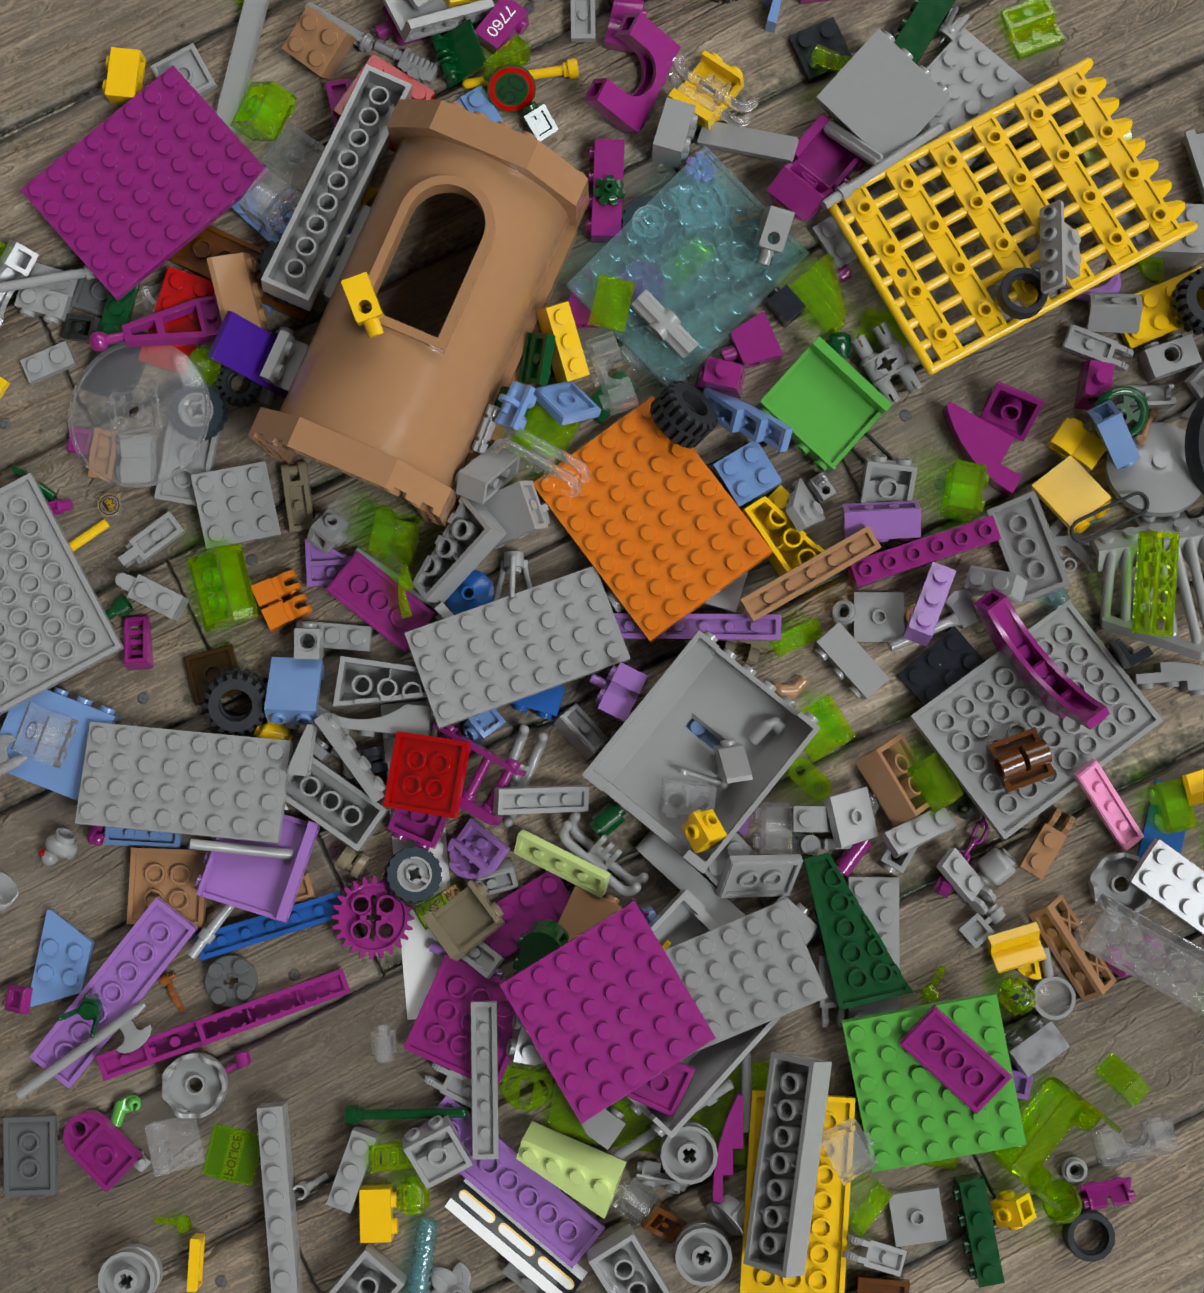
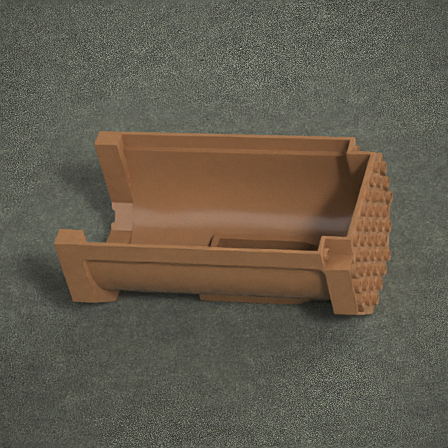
M399 99L387 125L394 148V156L280 411L260 407L248 436L267 455L290 464L294 453H297L389 492L394 496L403 494V499L416 507L426 523L445 530L449 524L447 522L451 513L456 512L460 505L458 501L461 496L456 494V475L460 469H463L472 459L481 454L472 450V444L474 439L477 440L478 438L476 434L482 418L486 416V407L488 404L494 405L502 386L510 387L523 356L526 333H533L539 321L536 310L544 308L546 302L549 303L575 244L578 226L589 204L588 178L584 173L562 159L558 153L537 140L533 134L522 131V133L517 132L509 124L498 121V123L491 121L485 114L479 111H474L473 113L467 111L461 104L455 101L448 103L443 100ZM440 193H456L472 200L485 217V230L439 337H434L384 315V318L379 319L384 334L369 338L365 326H359L355 320L341 281L367 272L377 295L416 208L427 198ZM365 305L362 307L363 313H369L371 311L370 305Z

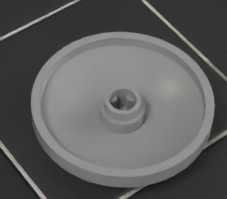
M1152 422L1146 434V443L1144 445L1136 443L1137 436L1133 438L1141 458L1135 460L1136 462L1128 468L1116 469L1107 453L1104 467L1105 477L1114 496L1120 499L1136 491L1143 492L1149 498L1150 503L1149 509L1144 515L1151 517L1172 516L1192 506L1201 495V492L1195 485L1186 463L1184 447L1186 431L1171 424ZM1140 495L1121 502L1124 506L1137 513L1143 511L1146 505L1145 499Z

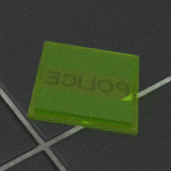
M214 1124L202 1175L252 1186L260 1156L258 1133Z

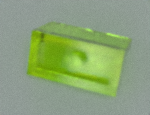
M866 307L862 314L857 338L865 334L867 341L881 344L872 329L879 326L882 333L885 334L880 324L887 321L895 339L900 342L902 341L901 345L905 350L907 339L892 314Z

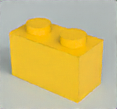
M111 47L110 56L106 57L107 79H104L102 86L103 94H105L111 104L125 105L142 91L146 58L141 50Z
M393 1184L361 1186L359 1190L360 1243L392 1242L394 1234H398V1218H394V1208H397L398 1197L397 1192H393Z

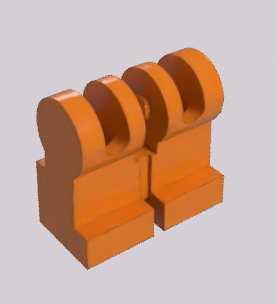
M295 570L284 572L276 577L268 578L250 586L259 607L262 609L261 611L267 625L273 633L314 612L311 605L297 609V605L308 599L306 594L293 596L290 600L283 602L282 597L292 596L303 588L301 583L286 586L288 582L297 578Z

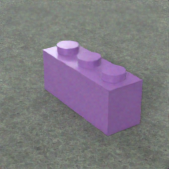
M919 501L843 504L844 539L868 525L878 542H886L889 539L897 538L903 541H911L914 538L921 537V507Z
M932 562L903 638L927 647L934 633L956 570Z

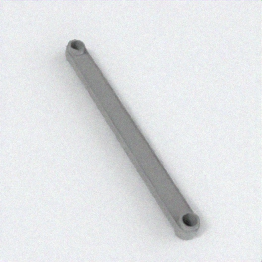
M244 0L216 110L217 115L235 135L270 0Z

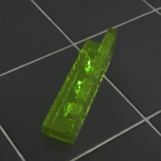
M1138 531L1131 630L1133 634L1173 636L1180 533ZM1170 538V548L1166 552L1164 549V539ZM1166 564L1168 575L1164 578L1162 567ZM1163 590L1166 593V601L1164 603L1160 600ZM1161 616L1164 618V630H1158L1159 618Z

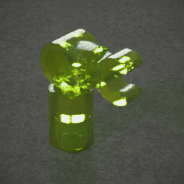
M819 44L815 47L811 56V60L814 63L837 72L851 59V57L843 55L841 58L840 53Z

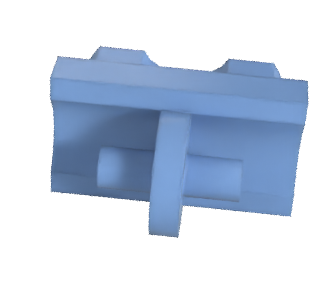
M512 381L507 395L499 394L498 400L503 404L495 423L514 430H524L527 423L524 414L527 408L534 407L537 400L534 395L535 388Z

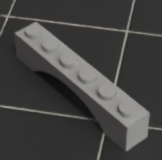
M318 704V717L329 712ZM406 704L390 714L372 719H349L334 714L341 722L342 726L340 728L344 734H349V730L359 731V736L374 737V732L384 733V738L395 739L396 731L431 736L433 711L430 706ZM284 723L286 728L299 730L300 724ZM309 724L315 725L317 727V731L322 732L317 724Z

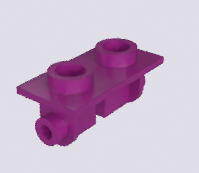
M1115 1177L1107 1181H1091L1080 1185L1079 1202H1082L1084 1209L1089 1208L1090 1211L1107 1208L1109 1206L1108 1198L1111 1199L1113 1206L1131 1204L1132 1201L1136 1200L1134 1190H1130L1132 1179L1131 1177Z

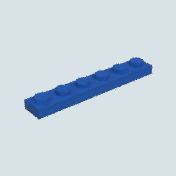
M342 891L294 905L288 923L260 915L219 928L215 933L216 937L210 944L207 943L200 952V960L202 961L334 920L331 916L338 914V911L332 908V906L341 904L337 899V895L343 896ZM198 935L194 936L195 942L199 938Z

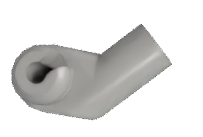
M779 717L764 720L751 732L748 739L755 745H758L768 732L773 730L775 734L779 735L786 728V725L780 721L781 718Z

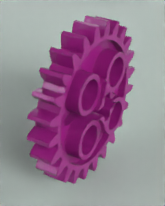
M372 876L371 882L368 883L366 878L363 877L360 886L357 882L352 881L353 890L344 887L343 890L346 896L337 895V899L341 904L332 906V908L338 911V914L331 916L332 919L338 920V923L333 925L332 929L340 930V933L335 938L345 939L341 945L342 948L349 944L351 945L350 954L359 950V958H363L366 952H368L370 960H373L375 952L378 953L381 959L384 958V950H387L391 955L394 954L392 946L395 945L398 948H402L399 942L400 938L408 940L409 938L404 932L405 930H413L411 926L407 925V921L414 920V917L408 916L407 912L414 908L406 906L402 901L395 900L396 898L388 893L389 890L385 887V879L383 878L380 883H377L376 876ZM375 895L374 914L379 915V920L374 921V940L371 941V921L366 920V916L371 915V896ZM358 897L364 898L367 902V907L363 912H358L354 908V901ZM383 898H388L392 902L391 910L386 913L381 911L379 903ZM357 923H362L366 927V933L361 938H357L353 934V927ZM384 923L391 927V934L387 938H382L378 932L379 927Z

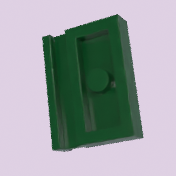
M526 333L518 382L547 386L551 373L552 355L555 350V335Z

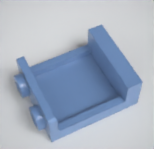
M272 657L264 706L268 722L274 724H316L314 720L318 718L317 709L321 680H324L325 676L322 659Z

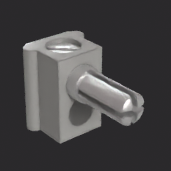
M823 472L807 483L820 504L837 494ZM822 489H827L829 494H823Z

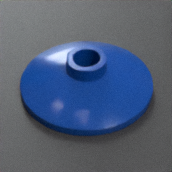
M473 570L448 597L446 604L456 615L493 602L495 596L493 584L485 574ZM467 589L474 591L471 598H467L464 595Z

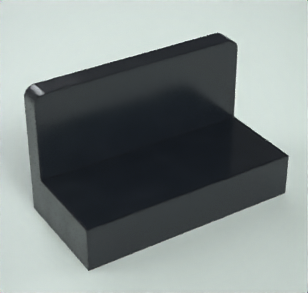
M1121 639L1104 644L1122 669L1131 668L1153 655L1148 645L1128 652Z

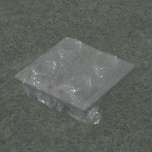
M174 1117L163 1121H154L144 1126L154 1177L205 1163L196 1118Z

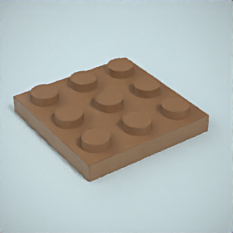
M132 847L127 924L135 925L155 898L159 896L195 926L205 927L206 898L196 895L198 890L195 889V884L199 874H204L206 865L203 864L207 851Z

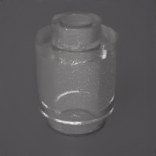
M390 1024L375 1025V1030L370 1031L371 1056L374 1057V1062L385 1063L395 1061L394 1055L397 1054L396 1029L390 1028Z

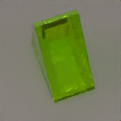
M1114 1053L1095 1071L1133 1108L1151 1090L1143 1078Z

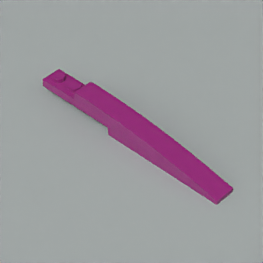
M343 968L149 1036L147 1041L133 1052L124 1054L114 1049L97 1055L96 1059L103 1081L351 993Z

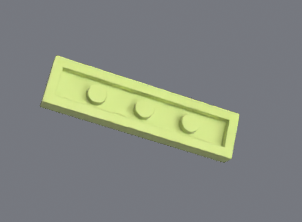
M524 829L518 833L514 854L600 898L606 893L611 873Z

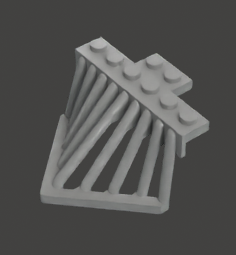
M1184 511L1166 517L1142 515L1131 521L1134 527L1109 531L1090 540L1089 543L1097 555V571H1104L1100 609L1101 627L1200 661L1204 660V638L1201 639L1183 561L1185 559L1190 567L1202 622V633L1204 635V581L1198 558L1199 556L1204 561V516L1189 519ZM1166 561L1170 563L1176 573L1191 642L1181 639L1178 634ZM1150 564L1154 566L1158 574L1167 634L1155 630ZM1132 566H1137L1140 573L1144 626L1132 623L1131 620ZM1121 568L1120 618L1111 616L1110 613L1115 569Z

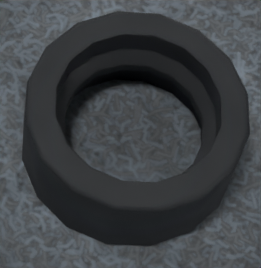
M1027 267L1016 268L1009 272L999 285L997 292L998 305L1011 318L1019 320L1029 319L1039 313L1045 305L1049 293L1044 294L1041 292V274L1038 271ZM1017 280L1028 281L1034 285L1038 292L1036 302L1029 307L1017 306L1008 297L1009 286Z
M1088 1208L1073 1211L1063 1224L1062 1237L1064 1243L1076 1257L1083 1261L1096 1262L1104 1259L1111 1253L1115 1244V1232L1108 1219L1098 1211H1090ZM1084 1220L1098 1222L1103 1230V1239L1100 1245L1092 1250L1080 1248L1074 1240L1075 1228Z

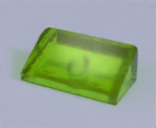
M813 618L782 633L781 641H770L776 655L781 657L821 638L820 622L818 618Z

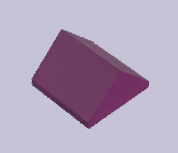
M998 381L991 388L979 418L1015 439L1024 442L1045 400Z

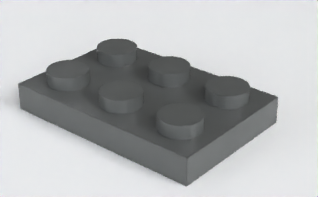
M57 1114L4 1117V1196L56 1195L58 1193Z

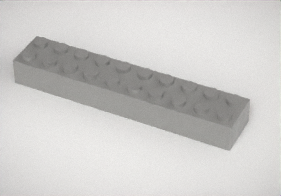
M366 64L261 278L264 292L307 311L311 310L350 229L354 216L359 210L391 143L387 130L389 120L399 99H412V84Z

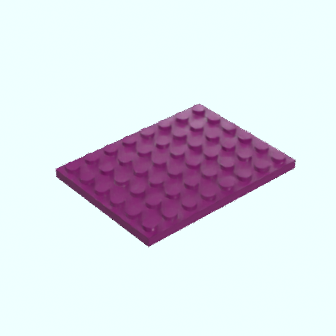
M172 65L26 184L20 191L113 297L119 301L269 177L270 174Z

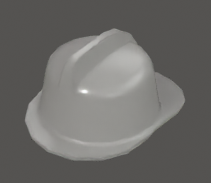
M723 1195V1202H711L707 1205L710 1217L721 1229L731 1235H744L742 1231L745 1216L743 1200H737L730 1195Z

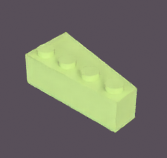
M533 1121L521 1141L516 1157L524 1165L603 1219H605L614 1200L627 1163Z

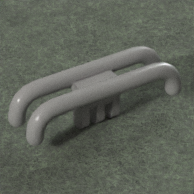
M522 725L519 728L518 735L509 754L510 758L517 761L529 734V727L527 725ZM546 733L538 735L527 766L520 765V768L527 771L525 776L513 773L507 785L508 787H529L548 740ZM517 814L506 815L503 825L505 827L512 826Z
M578 812L571 813L568 820L563 822L559 829L561 843L573 855L605 871L609 869L624 883L631 885L625 886L614 876L610 875L608 886L615 892L623 896L637 894L641 890V885L648 881L649 875L645 872L639 876L630 875L615 862L622 851L617 849L612 854L610 850L615 846L612 842L607 847H604L603 844L607 840L604 835L595 844L578 828L577 822L580 819V814ZM569 833L573 836V838H574L575 840H577V841H578L583 847H585L589 852H588V853L585 852L578 844H576V843L570 838Z

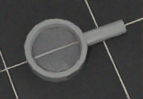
M1043 947L1047 959L1041 961L1044 977L1034 984L1031 991V1003L1039 1015L1050 1020H1059L1067 1017L1072 1012L1076 1003V994L1067 980L1054 976L1049 947Z

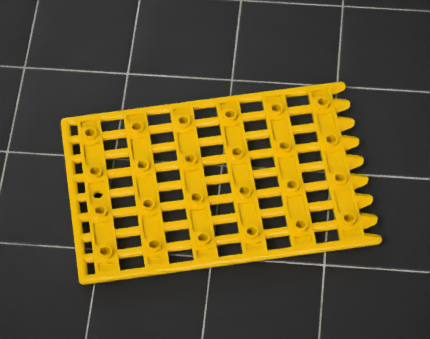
M1087 57L916 149L852 192L851 197L842 201L849 212L848 214L843 215L837 203L828 208L929 375L937 373L1197 230L1198 226L1194 221L1182 223L1176 221L1185 209V202L1181 200L1164 202L1163 198L1171 190L1172 182L1166 179L1153 182L1150 180V177L1158 169V160L1146 159L1138 161L1136 158L1144 150L1145 140L1141 138L1124 139L1123 136L1132 127V119L1120 118L1112 120L1110 117L1119 107V99L1110 97L1099 100L1097 95L1106 87V79L1103 77L1085 78L1084 75L1093 66L1091 58ZM1057 85L1064 97L1046 106L1039 94ZM1070 106L1077 118L1059 127L1052 114ZM1014 108L1021 120L1003 130L996 117ZM1083 126L1090 138L1071 147L1065 135ZM1027 128L1034 141L1016 150L1009 138ZM971 131L978 144L960 153L953 141ZM1096 147L1103 159L1085 168L1078 155ZM1040 149L1047 161L1029 171L1022 158ZM984 152L991 164L972 173L965 161ZM929 155L935 167L916 176L909 164ZM1109 167L1116 179L1098 189L1090 176ZM1053 170L1060 182L1041 191L1034 179ZM997 172L1004 185L985 194L978 182ZM941 175L948 187L929 197L922 185ZM885 178L892 190L873 200L866 188ZM1122 188L1129 200L1111 209L1104 197ZM1066 191L1073 203L1064 207V218L1079 211L1086 224L1075 230L1078 231L1080 238L1092 232L1099 244L1082 254L1079 252L1081 257L1080 276L1072 280L1066 276L1068 290L1051 299L1048 296L1045 305L1037 315L1029 319H1013L1006 323L999 311L1001 308L998 305V300L993 301L986 289L1002 281L1012 270L1023 267L1031 268V264L1040 260V249L1024 257L1017 244L1033 235H1036L1040 241V209L1049 205L1048 199ZM1010 193L1017 205L998 215L991 202ZM954 196L961 208L942 218L935 205ZM898 198L905 211L885 220L879 208ZM1135 208L1142 221L1124 230L1117 217ZM1023 214L1030 226L1011 236L1004 223ZM967 217L974 229L954 238L947 226ZM910 219L917 232L898 241L891 229ZM855 222L861 232L857 237L849 225ZM1148 229L1156 242L1137 251L1130 238ZM979 237L986 250L967 259L960 247ZM923 240L930 253L911 262L904 250ZM867 243L874 253L873 256L869 257L862 246L863 244ZM1105 253L1112 266L1094 275L1086 262ZM992 258L999 271L980 280L973 268ZM936 261L943 273L924 283L917 270ZM879 263L887 275L881 278L875 268V265ZM900 269L905 270L906 276H898L897 271ZM1017 280L1009 286L1012 292L1008 294V297L1012 302L1018 300L1022 307H1029L1036 302L1038 292L1034 285L1028 281ZM949 282L956 294L936 304L930 291ZM893 285L900 297L894 299L887 287ZM962 303L969 315L949 325L942 313ZM904 305L912 316L909 320L905 318L900 309ZM975 324L982 337L962 346L955 334ZM917 326L925 338L921 342L913 331ZM931 348L938 361L933 363L925 350Z

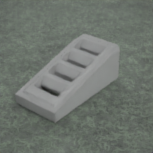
M307 724L286 774L307 777L311 775L317 727L315 725Z

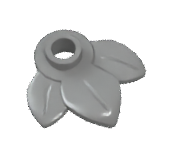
M459 1262L453 1271L444 1267H434L432 1269L431 1281L435 1289L430 1293H472L469 1287L471 1273L462 1262Z

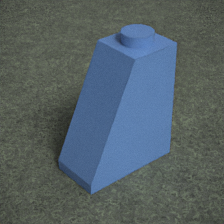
M1111 399L1087 411L1116 469L1128 468L1136 462L1135 460L1141 458L1121 412Z

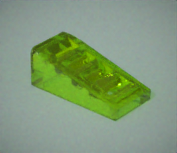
M518 35L513 37L484 61L483 80L488 82L491 74L501 66L507 64L523 66L527 64L531 56L530 44Z
M402 1140L369 1146L368 1172L370 1173L414 1168L403 1150ZM380 1151H382V1164H380Z

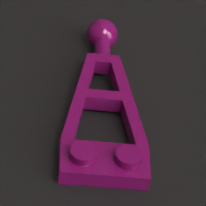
M216 295L193 299L122 325L123 332L108 335L101 331L94 332L89 337V345L93 350L101 352L106 350L110 344L126 342L127 347L214 342L222 324ZM194 312L198 313L202 331L165 332L164 323ZM155 326L158 334L133 335Z

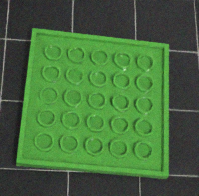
M996 992L842 1020L872 1173L1026 1145ZM934 1004L1012 1075V1078L977 1114L898 1042Z

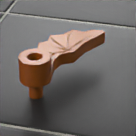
M166 973L160 976L161 985L168 987L169 994L181 1013L185 1012L186 1009L172 982V979L177 977L176 973L171 975Z

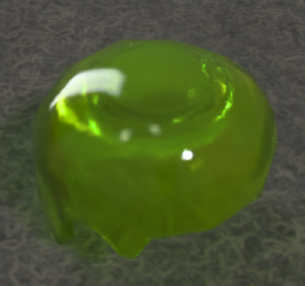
M1055 1180L1044 1188L1045 1198L1042 1201V1206L1050 1220L1057 1224L1071 1223L1080 1215L1082 1199L1074 1185L1065 1180Z

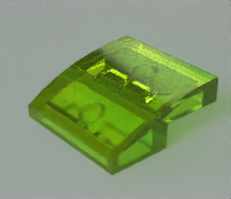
M1029 0L1001 10L1000 15L1005 31L1018 60L1064 44L1065 37L1055 20L1056 11L1050 0Z

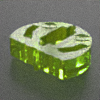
M508 1066L502 1079V1091L505 1099L510 1105L523 1111H531L543 1106L550 1098L553 1089L552 1074L546 1071ZM512 1076H517L511 1083L510 1089H505L507 1081ZM529 1076L531 1077V1082H534L531 1103L527 1102V1106L523 1107L522 1102L519 1101L521 1082ZM539 1080H544L548 1088V1095H543V1086Z

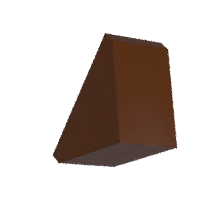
M657 1197L654 1198L640 1217V1225L643 1229L670 1243L674 1241L687 1224L682 1217Z

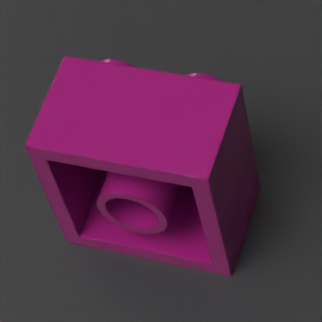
M798 160L785 165L767 189L772 194L771 198L776 203L787 206L791 212H795L794 217L800 221H807L818 215L823 208L821 201L835 192L834 189Z

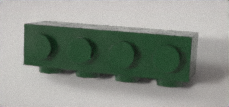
M978 1172L953 1177L955 1186H952V1193L955 1202L959 1204L960 1212H957V1218L960 1228L964 1230L965 1238H962V1244L965 1254L969 1256L970 1264H967L969 1278L974 1280L979 1288L1005 1283L985 1179Z

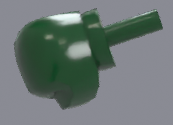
M846 332L831 333L825 342L843 359H849L851 350L850 335Z

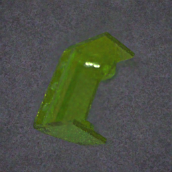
M1049 1077L1040 1084L1020 1110L1026 1145L992 1151V1156L1038 1197L1059 1212L1061 1207L1044 1194L1052 1180L1050 1171L1043 1166L1044 1162L1073 1125L1082 1131H1089L1102 1120L1118 1133L1122 1129L1056 1077Z

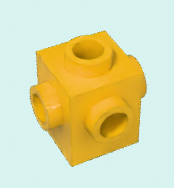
M701 809L690 813L687 816L688 820L681 826L695 853L714 848L727 836L713 809L703 812Z
M1005 1190L999 1193V1197L990 1202L997 1228L1008 1227L1011 1231L1018 1230L1037 1218L1030 1192L1014 1193V1190Z

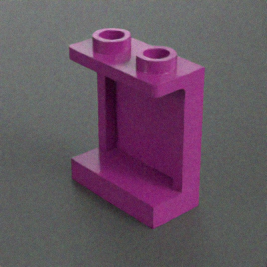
M821 113L799 140L793 162L798 160L835 190L841 184L849 183L852 180L849 176L854 170L859 172L866 161L824 133L823 128L829 119Z

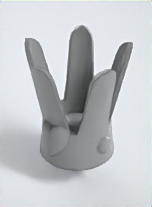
M956 5L954 8H951L945 23L937 30V33L942 38L940 43L944 40L949 43L953 42L955 37L972 23L969 22L962 27L969 19L970 14L957 18L952 24L958 11V6Z

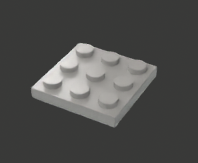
M266 461L191 475L206 550L281 535Z

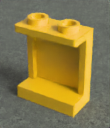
M703 50L700 63L680 89L673 88L668 97L696 105L695 115H698L697 124L710 130L744 87L743 73L736 66H729L724 63L716 53L712 52L710 54Z
M1071 455L1031 486V492L1035 491L1038 499H1041L1066 525L1069 535L1070 526L1075 520L1110 504L1112 498ZM1110 508L1076 524L1074 534L1076 532L1078 534L1084 532L1090 526V521L1096 517L1100 519Z

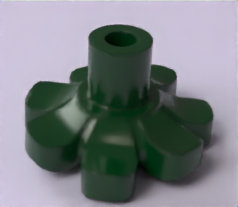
M607 175L606 181L602 178L596 181L598 188H595L593 193L595 197H600L599 204L601 206H606L608 201L612 207L617 206L618 199L625 197V191L622 190L624 183L621 179L615 182L614 175Z

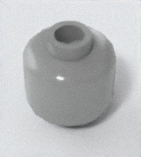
M992 848L978 860L980 871L977 873L986 884L992 882L994 885L999 886L1015 873L1014 865L1016 861L1004 848L1001 850Z

